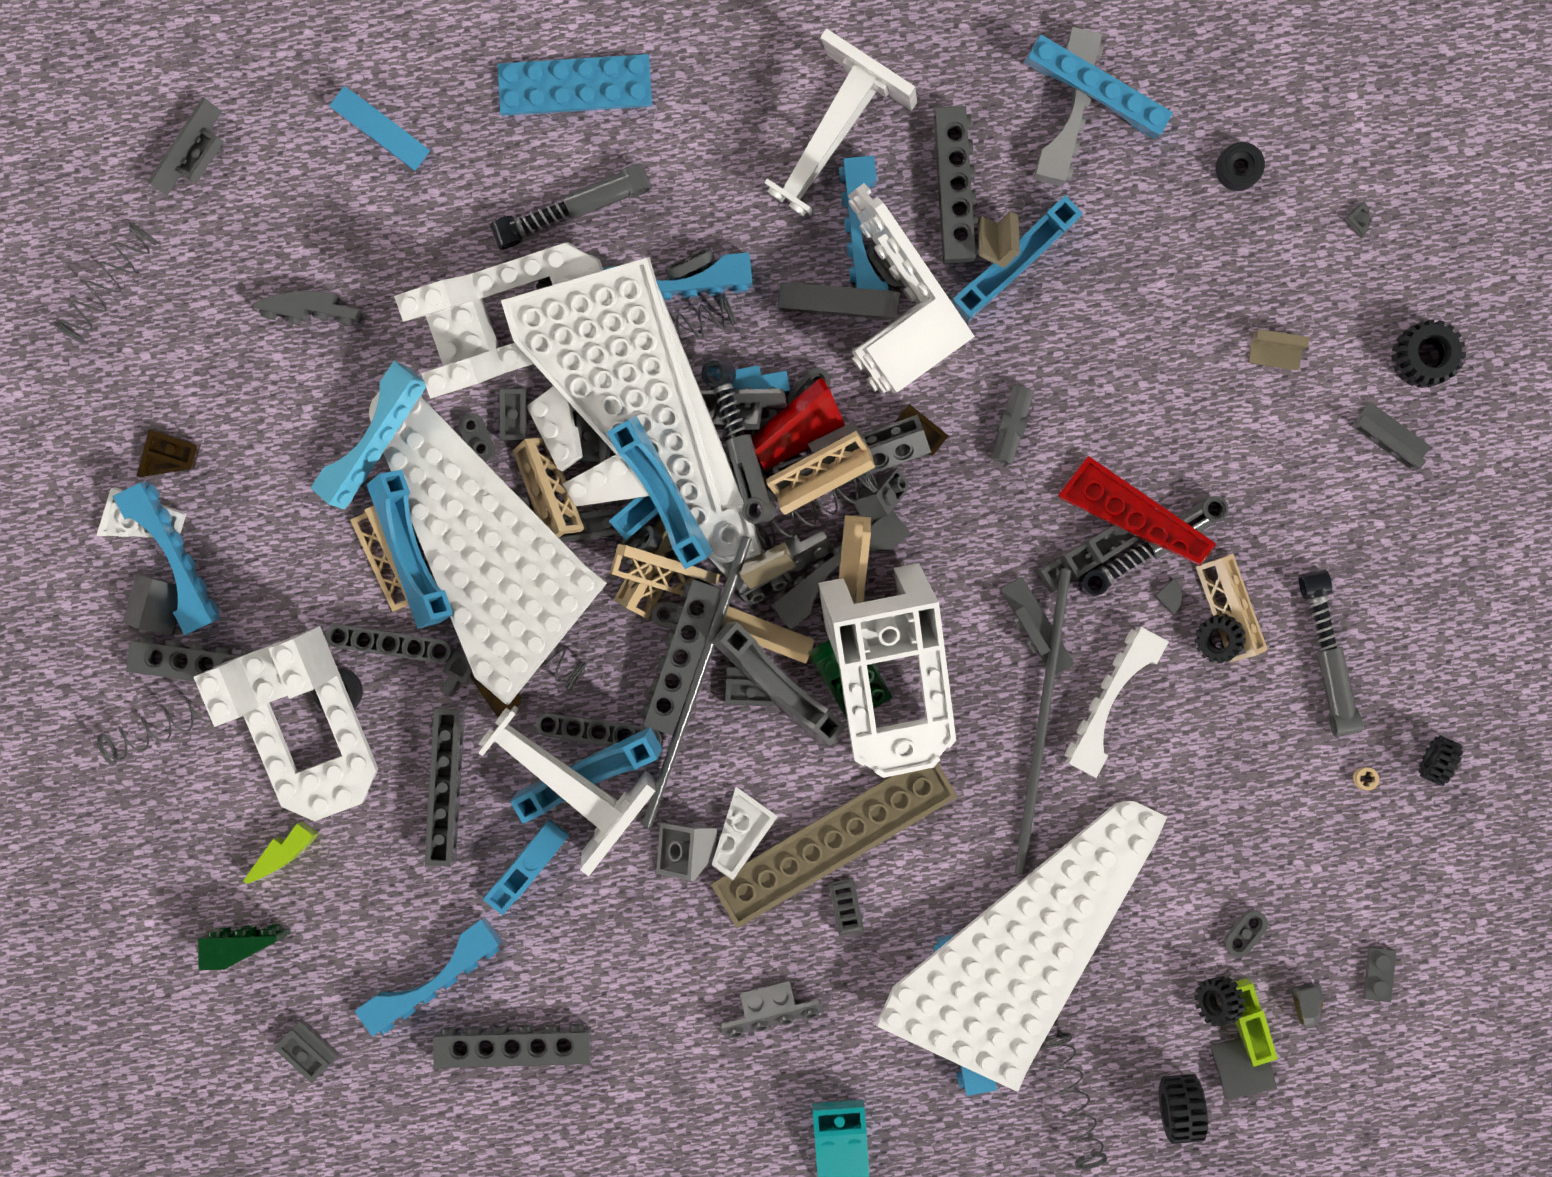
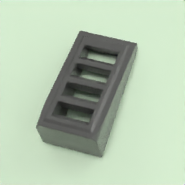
M854 878L829 882L839 936L864 931ZM850 887L851 892L837 895L835 893V890ZM848 898L853 899V902L838 905L837 902L838 900ZM855 909V913L840 916L839 911ZM857 919L855 924L842 926L843 921Z

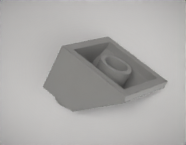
M660 822L656 874L695 881L715 855L717 828Z

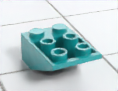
M863 1099L812 1103L817 1176L869 1177L867 1130Z

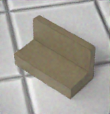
M1011 211L998 223L984 216L978 219L980 257L1003 268L1020 253L1018 215Z
M1258 329L1252 333L1248 362L1250 364L1297 371L1300 368L1302 350L1308 347L1309 337Z
M783 542L745 561L739 574L746 585L752 589L795 568L796 565L787 544Z

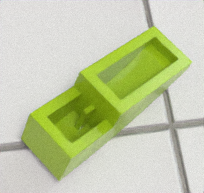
M302 821L295 825L285 840L280 836L274 838L243 882L246 884L251 883L283 868L309 847L319 832Z
M1248 978L1236 981L1238 984L1236 989H1242L1243 991L1240 994V998H1245V1003H1241L1245 1007V1011L1240 1012L1243 1016L1235 1023L1252 1066L1255 1067L1277 1060L1278 1057L1264 1010L1260 1008L1253 983Z

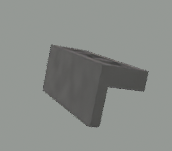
M1367 403L1351 426L1411 471L1421 469L1425 464L1426 460L1423 457L1430 449V445L1373 403Z

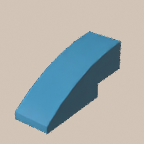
M760 366L736 370V378L732 385L733 390L777 388L783 389L785 395L790 393L787 371L761 375ZM717 373L718 380L720 378L721 373Z
M650 496L638 497L610 519L609 522L626 541L659 512Z

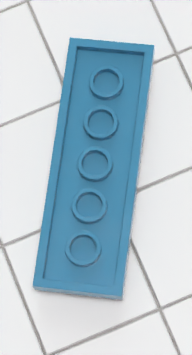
M649 54L497 64L501 116L652 107Z

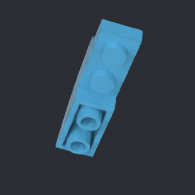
M549 819L484 896L483 900L503 916L547 865L569 834Z

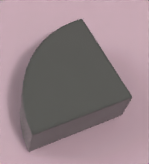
M1363 201L1343 219L1360 238L1369 229L1370 211L1367 204Z
M1172 578L1155 595L1172 614L1177 612L1182 600V591L1175 578Z

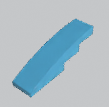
M343 86L329 105L336 113L390 154L401 160L413 171L418 168L430 152L428 148L345 86Z

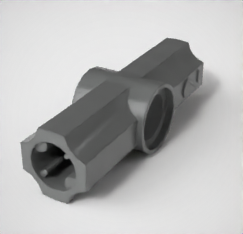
M1012 386L1005 411L1003 410L1000 417V426L997 427L998 435L991 459L1003 464H1013L1019 440L1022 439L1027 426V414L1032 402L1033 390L1023 386Z

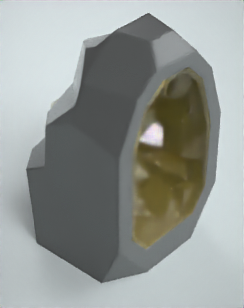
M1314 982L1293 987L1292 996L1301 1026L1306 1029L1315 1027L1320 1021V1012L1323 1008L1322 1001L1324 997L1320 984Z

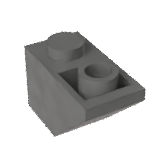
M898 467L875 479L878 485V491L875 493L866 486L859 491L858 501L854 505L861 517H871V520L888 516L909 490L907 481Z

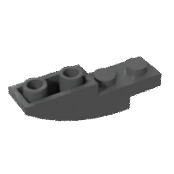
M317 291L277 294L257 301L253 305V308L260 312V316L263 318L276 320V316L286 318L285 322L300 325L301 321L309 323L311 313H313V318L327 321L328 317L337 318V322L340 324L352 326L353 322L361 323L363 314L358 309L340 306V298L335 294Z
M822 530L802 542L797 535L785 541L796 567L752 589L744 582L739 590V594L748 606L761 602L766 596L775 591L783 590L788 584L793 582L790 573L801 570L806 564L815 559L822 558L834 548L824 531Z

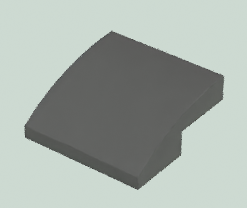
M1241 1038L1210 1045L1215 1068L1219 1074L1223 1095L1226 1100L1277 1089L1271 1063L1268 1062L1253 1067Z

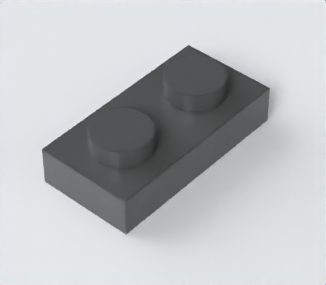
M500 389V440L524 441L527 439V390Z
M1368 947L1363 991L1364 999L1391 1002L1396 960L1395 950Z

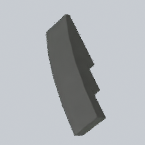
M1112 525L1042 568L1037 573L1051 594L1058 590L1061 569L1071 570V582L1141 538Z

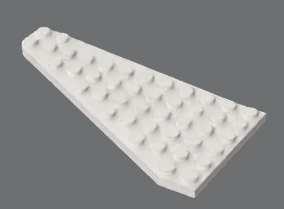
M649 257L501 300L513 341L615 454H618L607 431L635 415L637 416L713 550L709 555L711 559L722 563L734 561L742 536L752 538L746 558L762 553L754 524L747 522L742 515L744 503L739 486L658 287Z
M379 392L370 404L369 417L371 422L377 409ZM421 396L383 453L391 471H403L410 491L408 500L411 522L438 587L446 592L453 612L450 618L474 677L502 702L509 705L607 582L586 566Z
M1121 801L1111 806L895 984L876 1026L1018 1092L1028 1068L1154 847L1167 816L1134 801Z

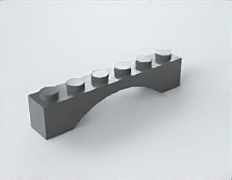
M893 510L888 516L873 519L875 523L871 526L869 552L890 551L911 534ZM842 543L832 550L835 554L828 561L822 558L812 566L815 570L808 577L802 574L792 583L795 587L788 593L783 589L772 598L775 602L771 605L790 630L811 614L813 601L819 590L818 583L824 582L826 577L840 565Z
M738 622L726 623L711 641L714 646L819 745L831 746L846 728L829 709L818 703L790 680Z

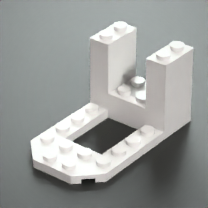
M863 183L848 195L850 199L848 201L849 205L862 223L860 229L867 238L871 237L876 244L874 247L875 251L882 260L886 258L891 266L889 268L890 273L895 280L902 281L906 287L903 289L905 295L911 302L915 301L916 305L851 352L854 355L852 361L860 371L864 369L869 376L866 381L874 392L878 390L880 393H885L891 390L892 393H897L975 336L886 205L878 197L873 200L869 196L871 190Z
M567 242L469 275L441 280L394 296L403 322L426 316L443 366L421 373L430 399L534 364L516 343L499 347L483 298L549 276L552 285L600 272L603 271L600 259L588 255Z
M919 563L894 568L897 596L857 604L853 603L844 578L818 583L825 629L839 664L853 757L857 763L868 766L883 778L935 767L940 761V755L956 741L939 601ZM917 655L926 718L876 728L867 665Z
M320 626L232 659L194 676L214 727L244 716L281 807L310 820L317 821L360 805L365 801L378 767ZM315 689L342 756L298 772L269 702L288 696L290 699Z

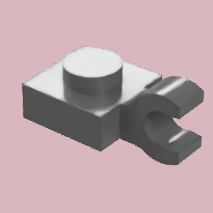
M458 650L454 651L442 671L449 676L440 692L451 697L458 682L466 685L473 674L466 655Z

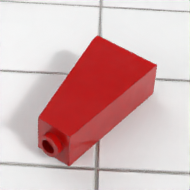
M820 378L757 431L751 439L758 462H760L765 471L809 449L808 443L845 426L829 387Z

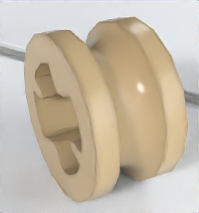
M1361 767L1354 772L1353 782L1359 789L1373 790L1379 783V775L1372 768ZM1366 772H1369L1368 776H1371L1372 780L1364 786V781H1360L1361 775L1365 776Z

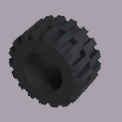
M1427 320L1408 328L1402 335L1398 336L1396 339L1398 343L1393 345L1392 351H1396V354L1392 355L1391 359L1392 361H1397V365L1393 367L1395 372L1398 370L1402 372L1399 377L1402 380L1408 378L1407 384L1411 386L1418 384L1417 388L1427 386L1429 388L1448 381L1458 374L1457 370L1461 369L1464 364L1460 360L1466 358V352H1462V348L1466 346L1464 341L1460 342L1459 337L1462 336L1460 332H1453L1454 326L1451 324L1444 326L1445 321L1441 320L1437 322ZM1422 340L1434 344L1439 352V361L1435 368L1425 365L1419 357L1418 347Z
M1195 1074L1163 1076L1159 1084V1106L1163 1128L1171 1144L1205 1141L1208 1132V1113L1204 1091L1198 1077Z

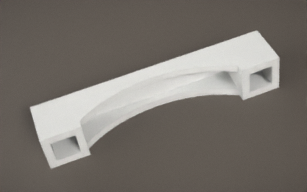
M1137 627L1136 630L1131 629L1125 639V643L1128 644L1123 653L1119 652L1113 662L1115 669L1112 675L1108 674L1101 684V688L1104 689L1099 698L1095 697L1089 707V711L1092 713L1088 720H1083L1077 729V733L1080 735L1076 743L1071 742L1065 752V756L1068 757L1065 761L1066 763L1097 778L1108 757L1104 753L1103 747L1104 730L1115 698L1126 682L1137 671L1149 663H1158L1169 641L1143 627Z

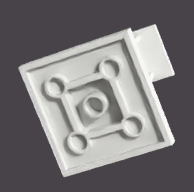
M827 28L820 37L827 56L842 65L849 74L784 188L782 189L769 179L765 181V184L769 187L767 192L782 203L784 199L788 200L791 209L803 217L806 213L812 216L814 211L810 206L802 202L801 198L876 92L884 97L889 96L910 111L917 104L914 85Z
M515 705L511 710L505 708L495 722L498 725L495 731L489 729L478 743L481 746L478 753L483 756L495 741L597 827L594 830V836L582 850L580 870L589 876L654 794V777L645 770L628 793L624 792L620 799L616 800L508 725L519 708Z

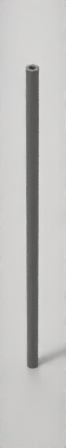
M742 536L661 767L655 785V792L651 796L642 822L644 827L651 828L715 647L711 641L721 630L740 576L739 572L742 570L752 538Z
M1061 569L1049 644L1051 651L1048 652L1015 865L1014 873L1022 875L1025 874L1070 582L1071 570Z

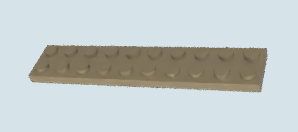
M938 763L933 768L890 776L750 859L744 864L734 880L723 875L713 881L711 886L735 927L739 928L956 799L958 796Z

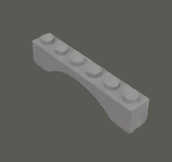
M1072 27L1065 49L1095 66L1096 59L1101 58L1104 44L1100 43L1102 34ZM1072 87V105L1067 123L1062 132L1042 149L1038 157L1033 180L1063 187L1066 180H1071L1074 166L1070 165L1072 156L1076 157L1079 150L1080 141H1076L1078 131L1082 132L1084 129L1086 117L1082 116L1084 107H1089L1090 96Z

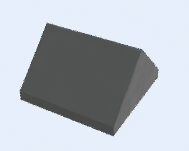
M136 573L123 623L137 629L173 636L177 622L173 612L177 611L178 607L177 585Z

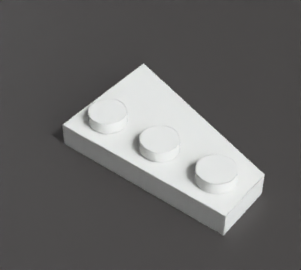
M553 386L527 405V408L558 470L565 471L582 459L583 454L578 427L575 426L573 411L575 409Z
M619 453L563 484L575 506L650 496L637 475Z
M116 487L111 488L96 536L153 537L133 519H124L113 498L114 495L124 490ZM162 505L171 515V524L174 530L181 533L187 513Z
M737 787L735 788L712 862L714 868L731 880H734L778 817Z

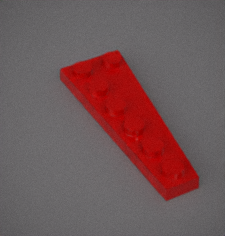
M1090 456L1085 459L1058 495L1059 499L1201 566L1216 546V543Z

